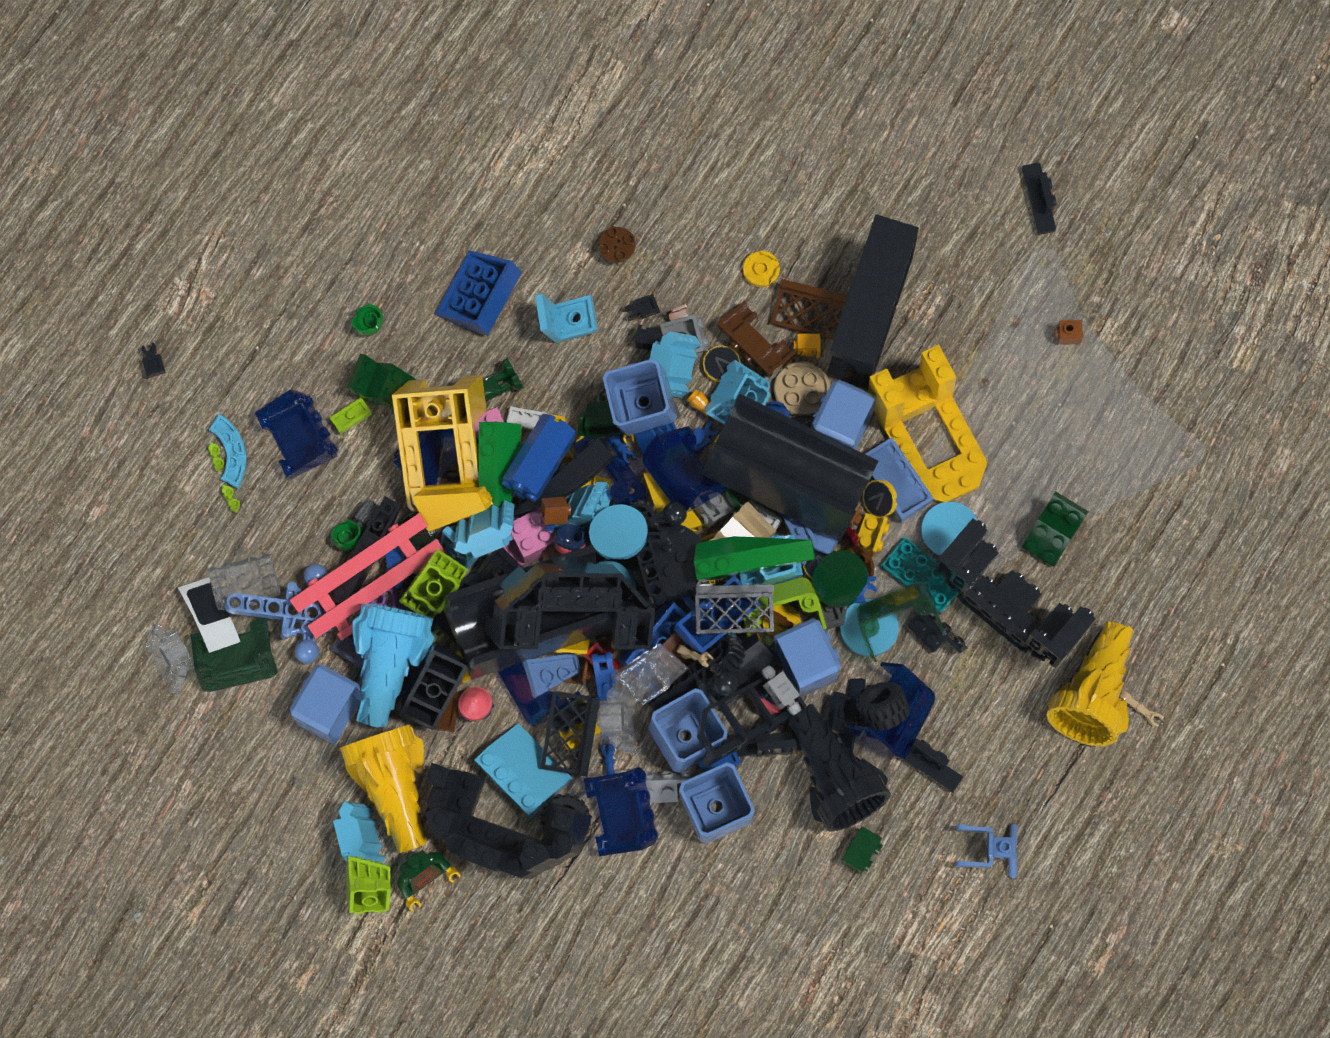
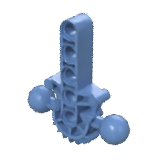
M311 564L305 569L303 575L307 584L316 577L318 580L322 579L328 573L322 565ZM289 582L285 587L284 599L233 593L226 599L224 607L229 613L281 620L280 637L282 639H288L289 636H294L296 633L303 635V640L295 648V655L300 662L310 664L318 658L319 647L314 642L315 637L308 628V625L326 614V612L317 600L301 612H297L296 615H290L288 607H294L290 599L302 592L295 582ZM231 599L237 600L239 607L233 608L230 606L229 601ZM249 602H256L258 610L250 609ZM270 604L277 606L278 611L276 613L269 611L268 606ZM308 609H312L315 611V618H311L307 615ZM295 622L302 623L300 628H293Z

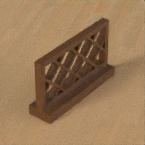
M781 279L780 291L770 324L808 334H820V337L833 340L834 335H831L829 329L839 324L840 321L834 311L840 307L844 308L848 295ZM784 293L792 295L794 301L785 306L782 302ZM804 298L809 299L812 305L802 310L798 302ZM822 303L827 304L830 310L820 315L816 306ZM797 304L801 312L791 317L787 308ZM814 308L818 317L808 321L804 313ZM785 310L789 319L783 322L776 321L778 313ZM833 313L837 321L826 326L822 318ZM803 315L807 323L801 327L796 326L793 320ZM821 319L825 328L820 331L813 330L811 324Z

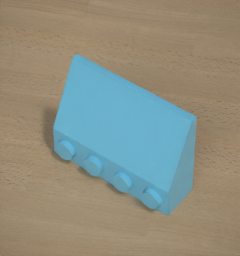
M519 723L489 745L475 759L476 765L529 819L573 779L567 772L540 768L543 748ZM550 755L546 757L545 764L555 765L557 763Z

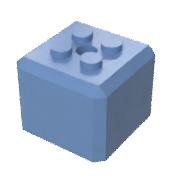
M649 359L607 371L603 376L613 423L624 434L639 433L674 423L677 414L667 373L658 361ZM642 398H649V404L646 407L640 406Z
M841 380L833 381L828 392H824L820 400V409H816L811 424L812 429L856 450L874 412L877 396Z
M810 619L774 637L775 653L782 661V667L789 681L800 694V697L836 682L841 664L838 660L840 656L836 648H833L830 643L831 638L828 631H824L820 621L816 619Z
M322 664L314 666L310 675L305 678L300 692L293 699V704L290 707L291 715L298 726L335 745L361 702V688L356 682Z
M696 688L654 711L648 727V731L671 769L678 773L700 762L706 756V750L698 740L697 732L701 712L711 704L704 692ZM715 710L707 714L704 734L712 746H715L717 749L726 740L728 731ZM688 732L691 739L683 741L680 738V734Z
M726 762L681 783L679 789L680 799L701 842L707 844L752 823L755 809L734 764ZM714 802L722 804L723 808L720 812H714L711 809V805Z

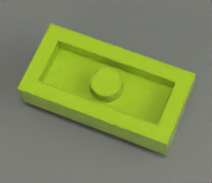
M360 397L329 418L341 435L372 415V412Z

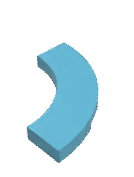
M218 414L209 430L221 440L227 454L226 468L221 480L239 489L246 471L247 458L245 446L234 425L224 416Z

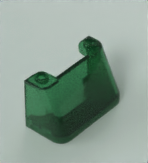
M267 618L253 620L249 625V632L238 634L241 642L210 653L200 632L190 634L194 670L204 691L213 692L269 679L277 675V663Z

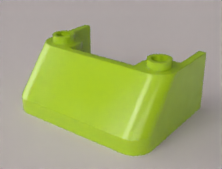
M801 577L774 585L773 607L798 600L801 609L806 613L815 612L817 620L820 621L824 631L827 629L819 599L809 579ZM760 597L757 600L762 610L768 606V597ZM756 608L749 616L755 620L761 612ZM763 615L756 622L759 626L762 624ZM746 617L742 620L744 629H747L752 623ZM745 633L746 639L752 636L751 633Z

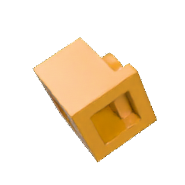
M797 334V340L793 342L794 350L797 354L805 357L816 354V358H820V334Z

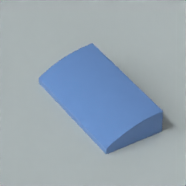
M892 437L866 453V455L879 461L871 479L886 480L894 487L897 493V507L894 513L901 523L934 500Z

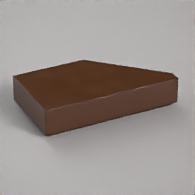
M773 611L774 624L785 629L793 628L794 624L784 619V616L780 613Z

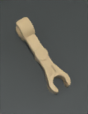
M682 645L676 650L684 659L691 657L694 660H699L704 667L709 666L706 663L708 659L713 660V657L708 652L700 655L695 651L691 652Z
M1122 691L1119 698H1121V701L1126 700L1137 712L1143 714L1151 726H1159L1153 721V718L1157 717L1162 721L1163 716L1161 714L1149 711L1144 705L1134 700L1128 692Z

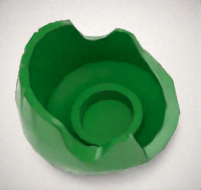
M372 304L364 305L357 309L355 316L351 319V324L359 334L372 336L382 326L383 313L378 306Z
M346 520L332 529L330 537L333 544L339 549L352 551L355 549L363 532L358 523Z

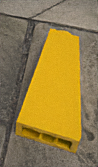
M662 468L647 470L644 473V481L652 504L655 506V513L662 512L666 504L677 501L683 504L687 510V517L680 525L688 527L694 532L701 531V521Z
M485 486L422 490L412 497L420 515L428 525L426 527L428 532L482 512L493 504L492 497Z

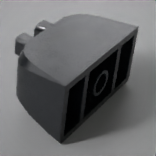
M438 644L431 645L409 683L399 715L426 728L435 730L468 669L462 657Z

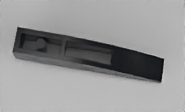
M593 438L588 442V447L584 451L580 450L577 452L569 464L565 463L559 468L560 472L552 476L538 500L533 502L528 499L527 501L520 502L514 514L516 516H523L541 508V498L569 496L591 481L618 455L604 438Z
M386 496L383 498L348 560L389 534L388 529L394 525L402 505ZM374 563L330 591L328 595L331 599L340 604L357 593Z

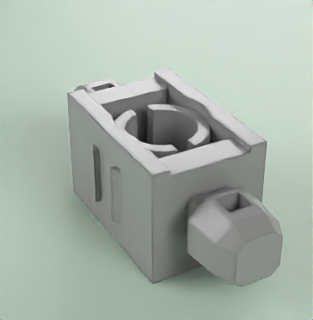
M767 666L762 670V675L765 679H768V682L763 685L765 690L779 709L787 706V710L792 715L800 712L801 707L799 703L794 701V699L800 696L783 671L776 676V671L771 666Z

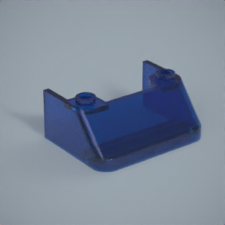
M881 662L880 666L892 675L889 682H895L903 689L910 708L908 716L899 725L884 731H873L869 727L849 725L847 729L866 745L895 758H905L908 756L935 703V694L905 665Z
M521 663L497 671L521 714L530 726H539L548 721L553 691H547L534 699L525 669ZM556 696L555 704L559 709L569 704L566 698L561 701L560 697Z

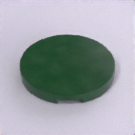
M838 550L826 555L816 566L812 578V586L818 599L831 607H844L857 600L863 588L866 587L868 580L867 567L864 561L851 551Z

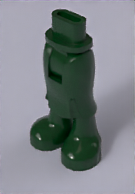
M508 358L502 361V368L497 373L490 374L487 378L483 379L486 402L510 390L519 391L524 389ZM506 378H509V380H507V381L504 382L503 384L499 385L498 382H500V381H502V380H504V379H506Z

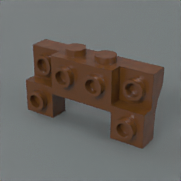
M743 301L733 311L722 317L717 322V327L730 339L731 347L736 352L740 351L744 355L743 358L749 365L753 364L755 367H758L770 378L776 371L786 366L796 357V351H792L786 345L784 339L773 348L750 325L757 318V313L755 311L752 312L747 307V302Z

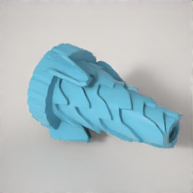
M362 603L360 615L352 622L356 653L362 654L361 658L364 659L360 678H362V698L357 716L358 722L373 727H386L390 710H394L396 698L401 692L404 676H408L410 663L413 666H419L434 642L435 637L431 632L432 617L398 608Z

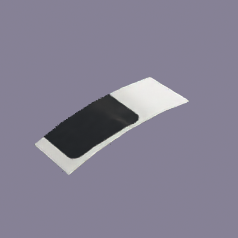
M209 577L178 587L195 619L209 653L241 642L229 613L226 611L224 603Z

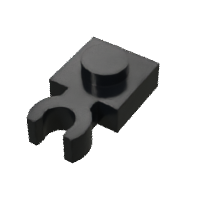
M653 294L637 299L635 306L627 305L624 307L625 312L630 310L634 312L628 316L629 321L636 319L637 315H641L642 319L660 313Z
M151 343V351H146L145 346H142V352L147 356L142 361L148 378L166 373L161 354H156L157 347L154 343Z

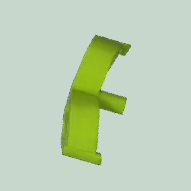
M211 442L208 449L211 458H213L215 470L220 472L224 468L225 463L219 458L221 451L219 446Z
M223 485L222 494L225 495V500L228 501L231 511L237 513L240 509V501L233 499L234 490L230 486Z

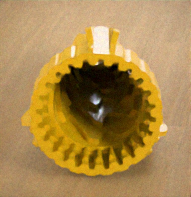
M1106 621L1089 655H1085L1079 672H1075L1072 681L1065 684L1049 700L1047 704L1049 707L1046 714L1047 720L1062 735L1082 744L1100 747L1113 744L1121 733L1127 731L1129 722L1127 701H1121L1119 696L1125 683L1122 679L1127 669L1125 663L1131 649L1128 648L1133 629L1130 626Z
M406 725L341 747L347 772L362 790L368 793L370 801L375 804L379 816L384 821L388 836H392L397 854L425 845L426 836L418 815L421 811L417 802L418 792L414 782L416 780L415 773H423L424 744L422 739L415 736L413 728L410 725Z

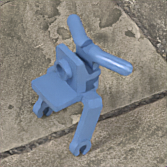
M1015 823L1010 825L1009 837H995L994 830L990 827L968 826L965 824L956 825V831L987 833V863L957 861L955 867L988 868L993 865L994 858H1000L1001 860L1009 858L1010 878L1017 877L1016 847L1018 826Z

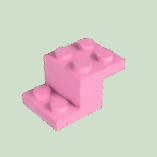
M541 508L513 521L511 531L513 540L503 547L522 567L542 558V550L554 545V531H546L547 525H544L542 520Z

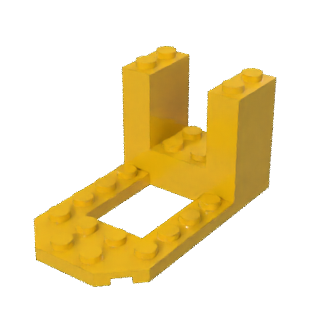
M939 344L923 351L919 368L893 380L888 369H885L870 376L868 393L877 396L874 413L888 439L891 437L894 439L934 500L938 503H946L979 489L987 466V460L953 399L956 375ZM936 408L960 455L927 469L903 422Z
M482 374L463 376L453 386L428 388L427 379L407 381L392 394L407 507L413 512H419L412 497L422 490L479 487V460L474 424L487 412ZM453 428L461 483L425 486L418 431Z

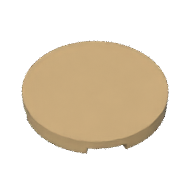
M795 362L789 364L775 379V400L783 403L792 416H813L815 410L820 409V400L824 392H828L830 381L828 376L813 363Z

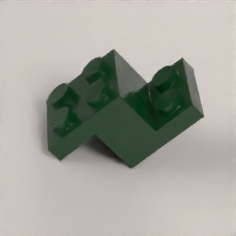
M360 354L346 388L372 405H384L394 410L392 394L407 381L417 379L393 363H377L367 355Z
M1055 491L1021 547L1055 567L1089 511Z

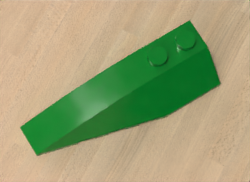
M499 421L479 422V487L485 486L492 497V505L500 508L504 500L512 502L514 490L502 485V481L522 448V424Z
M731 536L697 543L694 565L697 580L706 582L815 560L812 540Z

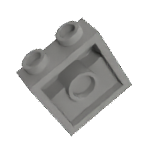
M698 314L660 324L663 336L670 331L696 336L701 346L694 349L695 353L699 354L708 351L710 340L707 335L704 336L703 328H705V322L703 317H699Z
M714 480L691 491L686 498L690 508L699 515L698 519L701 521V524L706 525L708 529L722 522L725 517L735 512L725 496V489L727 487Z

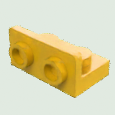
M866 513L857 542L863 548L873 549L871 556L875 557L876 553L882 550L884 541H881L883 534L887 535L890 524L887 523L888 517L883 519Z

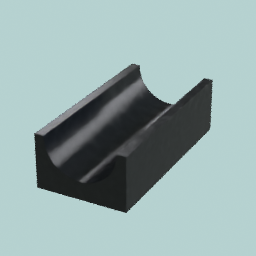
M875 214L829 354L833 356L826 374L828 377L866 389L869 388L870 376L876 372L914 256L919 227Z
M739 394L711 450L701 475L833 539L841 541L856 513L855 509L879 461Z
M593 545L557 556L587 557L593 564H596V550ZM548 560L543 561V562H540V563H546V564H548ZM534 565L522 569L527 573ZM512 572L448 593L443 609L472 680L525 662L528 659H533L613 631L615 612L542 611L538 649H499L485 633L486 613H494L495 600L505 592L499 584Z

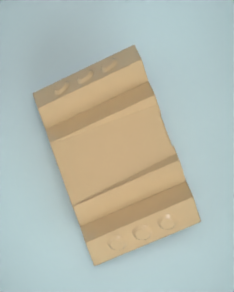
M747 502L711 540L731 536L772 538L776 530Z

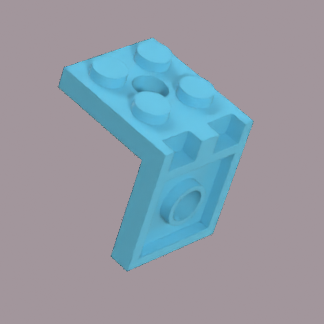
M543 294L535 295L540 330L555 343L598 332L593 297L591 295L554 304ZM580 314V320L573 322L574 315Z

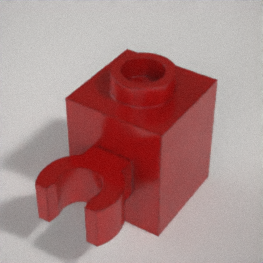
M600 638L588 649L587 654H583V656L593 666V654H598L599 656L605 655V652H611V654L614 652ZM613 660V666L617 669L619 664ZM607 662L599 663V666L601 664L602 666H607Z

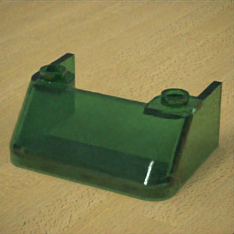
M918 582L861 604L857 608L856 617L869 655L874 662L878 660L869 638L878 634L880 629L878 620L914 606L917 613L922 616L934 613L943 636L947 635L931 591L925 583Z

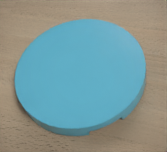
M957 502L937 504L927 512L923 519L921 527L922 539L935 555L940 556L972 518L976 521L977 518L963 504Z
M628 505L606 507L594 517L589 528L591 544L599 555L607 559L625 560L633 557L644 547L648 534L647 524L643 515L637 509Z
M865 599L866 603H853L847 608L845 623L840 626V632L843 641L852 652L860 656L874 657L886 652L894 645L898 636L899 625L894 611L887 604L875 599Z

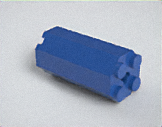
M541 415L503 477L502 485L515 491L514 494L522 500L527 498L535 502L539 499L577 437L575 435L576 431L562 420L560 422L554 421L556 417L553 415Z

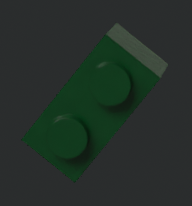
M861 826L843 856L841 863L861 875L864 870L868 872L873 863L870 859L873 854L878 855L883 847L881 844L882 837Z

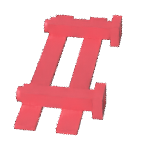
M420 513L401 526L395 524L388 529L389 534L322 579L318 580L316 577L307 583V589L290 599L298 613L317 600L326 612V614L308 625L316 639L334 626L339 631L336 635L340 641L352 634V624L349 625L345 619L361 609L362 603H370L414 572L418 574L436 549L443 553L445 552L437 539L418 552L409 541V538L428 526ZM397 546L407 558L406 560L338 606L335 605L328 595L330 591Z

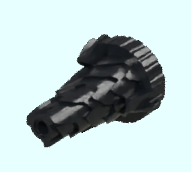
M809 704L806 708L801 709L800 712L788 718V722L799 740L804 755V763L812 775L810 780L814 787H811L809 792L811 811L815 821L823 822L829 832L840 831L865 820L886 804L891 797V793L886 786L888 781L886 775L864 758L858 762L850 747L846 748L842 739L834 734L828 721L822 719L813 704Z

